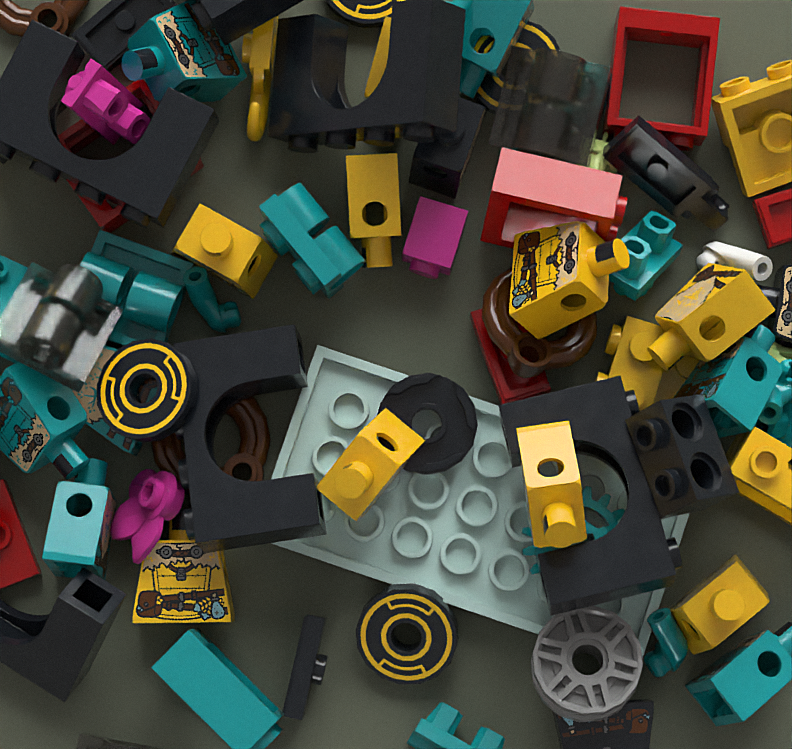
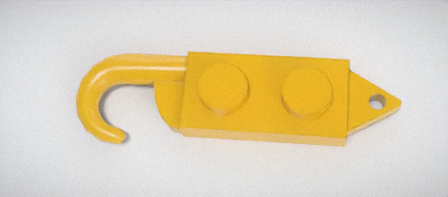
M279 15L253 29V34L247 33L243 37L242 63H249L252 75L246 133L248 139L254 142L262 138L268 118Z

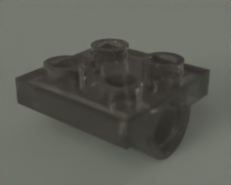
M512 46L489 145L589 168L613 71L612 68L606 65L587 62L579 56L547 48L531 50Z
M32 262L0 316V352L80 393L123 309L101 298L103 285L99 278L87 268L75 264H66L59 267L56 273H53Z

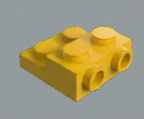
M792 60L778 62L769 66L766 69L768 77L750 83L749 77H739L726 81L719 86L721 94L711 98V105L723 145L727 146L730 150L742 194L746 197H751L792 182Z
M627 315L623 320L622 326L612 325L604 353L613 356L607 374L598 372L595 382L621 375L624 390H634L639 410L642 411L660 400L672 399L700 360L685 356L669 371L664 370L651 357L647 348L665 331L659 325Z

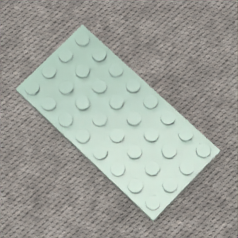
M317 345L307 373L308 387H304L301 390L271 479L314 473L320 482L359 432L377 416L380 403L389 389L409 375ZM471 396L469 397L475 405L478 426L474 444L462 462L446 472L430 475H421L402 469L371 509L357 521L348 516L322 494L326 535L271 543L392 585L415 583L438 593L443 598V602L536 634H539L548 621L555 616L550 615L540 573L531 575L529 572L532 565L537 562L535 555H522L521 550L533 545V539L521 533L523 527H530L521 466L512 468L500 423L499 406ZM421 410L416 413L411 424L413 431L426 439L436 436L442 427L439 415L432 410ZM576 454L582 490L585 486H590L592 488V500L598 501L604 494H609L611 499L607 509L610 512L621 508L626 510V491L613 469L594 457ZM545 462L539 467L542 476L555 477L558 475L557 462ZM584 508L586 521L596 528L607 526L597 513ZM690 513L661 519L666 539L675 537L678 547ZM587 534V539H585L583 542L573 543L570 546L589 542V535ZM665 588L593 606L614 612L631 626L641 644L643 658L652 630L647 622V618L651 613L659 609Z

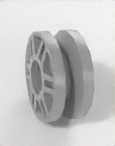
M589 606L553 616L539 632L531 658L532 683L542 702L558 716L576 722L601 721L619 712L632 697L643 667L641 644L631 626L614 612L596 606ZM582 653L593 655L600 664V670L593 675L581 674L574 668L572 659Z

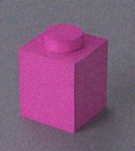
M420 196L402 252V261L410 263L409 271L431 279H438L439 273L450 276L467 222L468 210Z

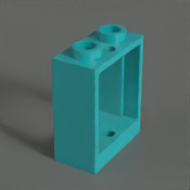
M199 628L188 630L151 667L232 749H265L283 730L276 722L284 713Z

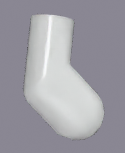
M717 241L703 247L704 252L696 259L697 267L700 270L708 263L744 269L752 279L758 281L766 280L773 269L772 261L769 257Z

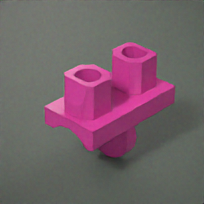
M92 59L86 64L85 71H81L69 79L65 88V95L61 99L63 104L102 138L113 145L120 136L132 144H136L151 121L144 112L139 110L143 103L101 64Z

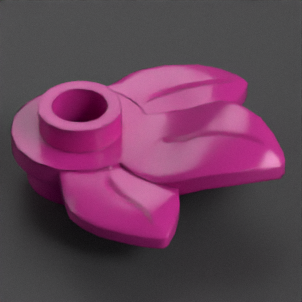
M153 469L141 471L129 485V499L122 503L114 514L110 528L111 538L116 541L131 539L133 563L140 564L148 556L161 537L164 520L169 521L173 519L182 507L185 490L182 488L181 482L176 480L174 474L164 470L157 473Z

